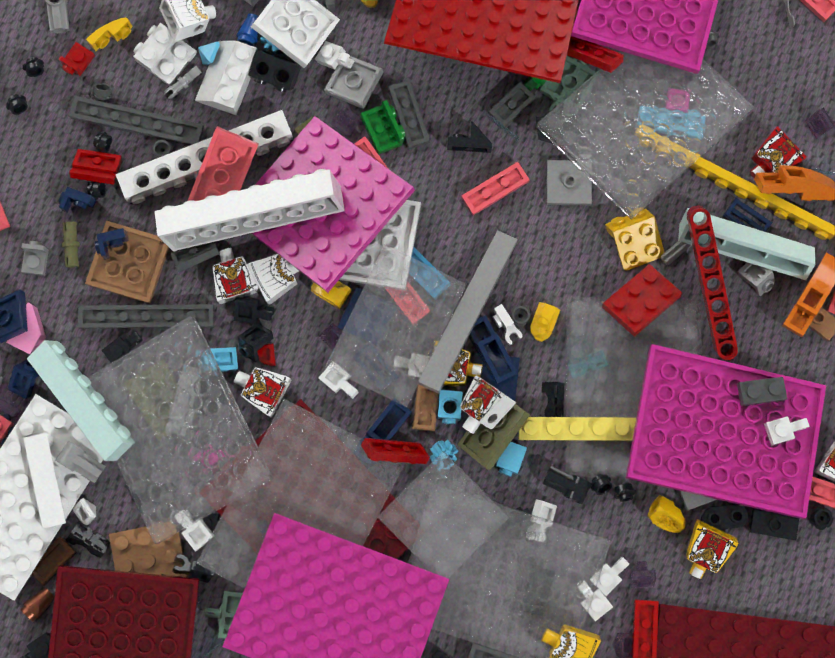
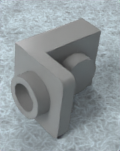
M29 241V244L22 243L21 248L24 250L21 272L23 274L45 276L49 250L43 246L42 242Z
M747 262L737 271L742 279L755 288L756 294L759 296L769 292L774 286L775 278L773 271Z

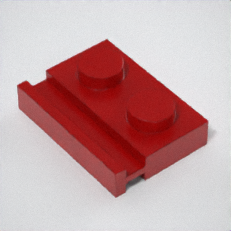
M78 149L72 163V169L69 171L70 178L114 185L116 174H118L122 163V156Z

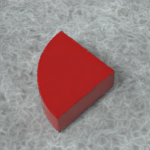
M273 343L266 344L257 350L258 361L267 366H276Z

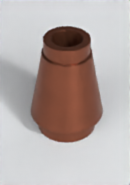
M45 587L23 603L24 606L20 610L34 622L37 618L40 619L55 596Z

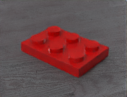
M649 264L603 302L602 308L635 337L681 297L682 292Z

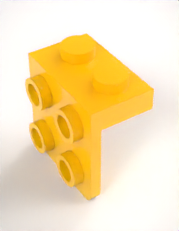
M637 209L628 216L616 217L611 222L605 224L607 232L614 238L624 270H630L657 260L665 253L655 216L647 209Z

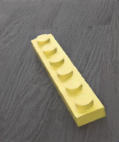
M528 417L518 431V440L632 441L636 418Z

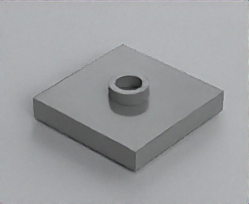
M350 56L349 59L355 61L351 69L338 64L324 91L330 96L364 109L383 74V69Z
M547 160V205H591L592 161Z

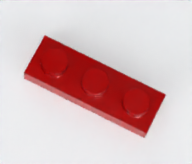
M570 37L567 56L610 73L623 63L624 55L586 40Z
M364 438L361 444L367 457L373 461L427 464L430 458L421 443Z
M634 600L632 658H657L659 601Z

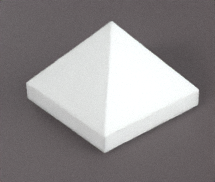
M84 498L80 499L72 509L79 520L86 526L96 517V506Z

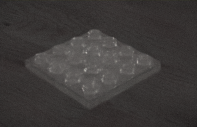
M444 451L377 516L432 573L449 578L509 519V516Z

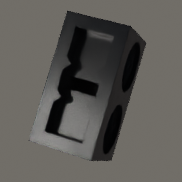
M258 49L255 52L248 75L254 77L253 81L263 85L270 83L274 85V89L286 92L287 90L294 89L301 66L293 60ZM262 62H265L269 67L267 74L260 70ZM282 70H286L289 73L287 82L283 81L280 77Z

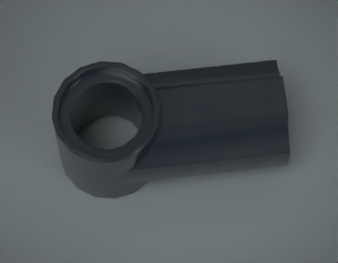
M550 466L542 483L564 494L566 498L576 500L575 502L583 504L591 487L589 481L576 475L571 476Z

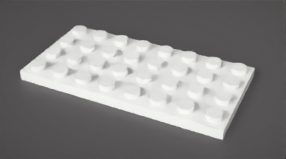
M35 394L0 448V593L14 601L63 525L42 528L23 438L47 433L65 520L90 481L75 470L71 471L55 461L67 442L70 441L99 463L103 461V458L71 416Z

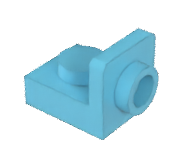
M236 347L208 349L201 358L202 368L207 371V374L238 370Z

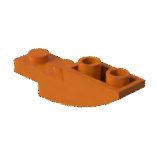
M780 165L777 173H756L754 181L761 193H797L800 199L805 201L835 200V182L822 173L811 169Z
M827 252L825 253L782 325L800 337L804 336L835 285L834 256Z

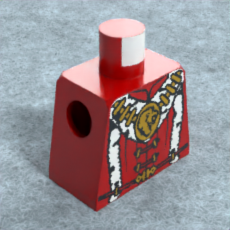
M777 126L751 158L757 165L750 170V174L755 179L756 173H777L780 165L797 166L807 156Z

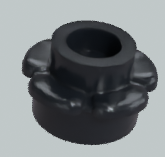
M31 57L26 60L22 68L29 77H37L44 72V62L36 57Z
M17 94L9 97L6 103L7 110H10L14 115H19L26 111L28 108L26 97Z
M104 131L101 134H97L93 141L96 151L107 153L112 144V136L107 135Z
M91 181L87 185V193L96 200L104 198L106 185L105 183Z
M596 475L592 479L591 490L595 491L597 495L607 493L612 488L611 478L608 475Z
M631 483L621 484L614 488L616 493L614 498L620 499V502L632 500L633 495L636 493Z
M815 508L810 516V521L815 525L816 529L824 530L833 523L832 513L827 508Z

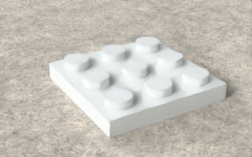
M271 0L251 28L305 68L340 19L316 0Z

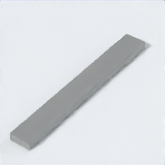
M497 230L418 381L419 385L439 394L518 239Z

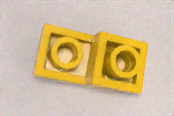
M126 17L120 18L97 29L86 41L91 48L97 51L99 48L103 49L108 45L110 37L114 38L117 42L120 39L127 38L133 26Z

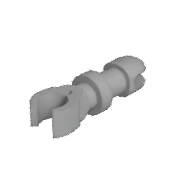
M195 66L183 77H178V81L172 86L170 85L164 91V95L172 90L173 94L168 97V99H172L181 89L189 87L187 84L202 72Z

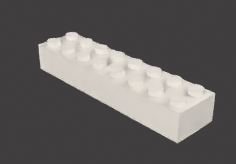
M319 169L308 175L299 174L287 180H273L270 184L262 186L252 185L248 189L241 191L231 190L227 194L220 196L211 195L199 201L190 200L178 206H165L161 210L155 211L157 236L172 251H177L345 211L341 186L330 169Z

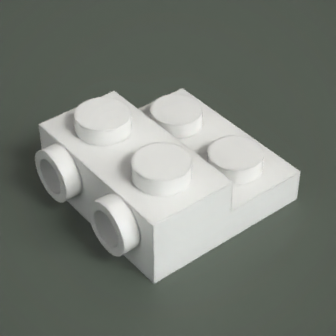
M160 23L158 26L154 25L147 33L148 39L144 44L142 42L137 44L133 57L136 62L170 86L194 58L197 51L182 40L174 41L169 28Z

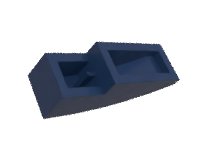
M487 316L478 318L468 337L493 379L498 384L517 375V370L498 334H495Z
M394 398L367 431L366 435L352 451V454L369 469L375 461L370 460L361 447L364 438L392 440L412 411Z

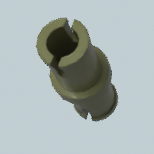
M77 222L62 223L64 237L62 248H64L65 268L79 267L78 247H80V242L77 241Z

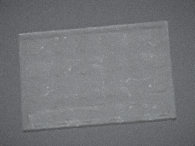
M384 245L325 368L408 407L418 386V381L437 347L467 284Z

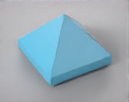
M219 42L198 47L203 65L207 66L213 63L220 46Z

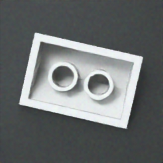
M218 41L220 43L213 63L208 66L195 101L237 115L251 76L248 74L257 48L239 41Z

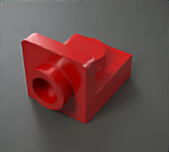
M75 42L65 58L60 56L58 60L63 65L61 68L70 75L75 73L81 76L95 57V54Z

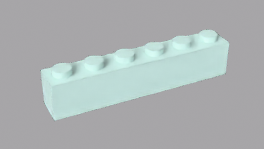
M687 208L679 224L678 241L692 245L687 222V212L690 208ZM697 212L693 217V221L696 223L701 222L704 218V213ZM710 215L719 254L807 280L815 266V247ZM702 234L698 238V244L700 245L708 241L707 234Z
M44 340L27 360L103 460L117 461L135 443L130 437V431L120 424L116 413L104 403L103 396L93 389L89 378L79 371L78 364L66 354L65 347L58 341Z

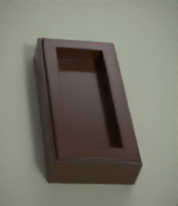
M60 536L46 550L32 575L45 586L57 573L58 566H64L77 552Z

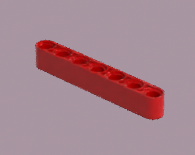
M699 205L693 206L687 212V222L712 342L720 358L731 360L737 355L738 347L712 220L706 209ZM697 212H703V220L698 223L694 222V215ZM707 234L708 241L705 244H698L699 236ZM707 256H712V264L703 266V259ZM716 278L717 285L713 288H708V281ZM716 300H721V307L716 310L712 309V303ZM726 322L724 330H716L718 323ZM724 344H731L727 352H721V347Z

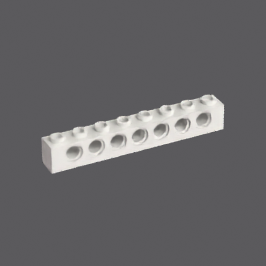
M282 110L229 130L232 133L259 143L255 152L258 156L268 153L272 147H285L290 144V140H293ZM266 131L274 133L269 139L262 137ZM212 137L116 174L126 201L138 204L145 201L147 196L152 194L159 196L164 194L167 188L173 186L174 188H179L186 185L188 180L193 178L196 180L202 165L201 159L206 155ZM184 163L191 164L187 171H181L180 168ZM162 172H170L168 178L160 179V174ZM141 180H149V184L146 187H139Z

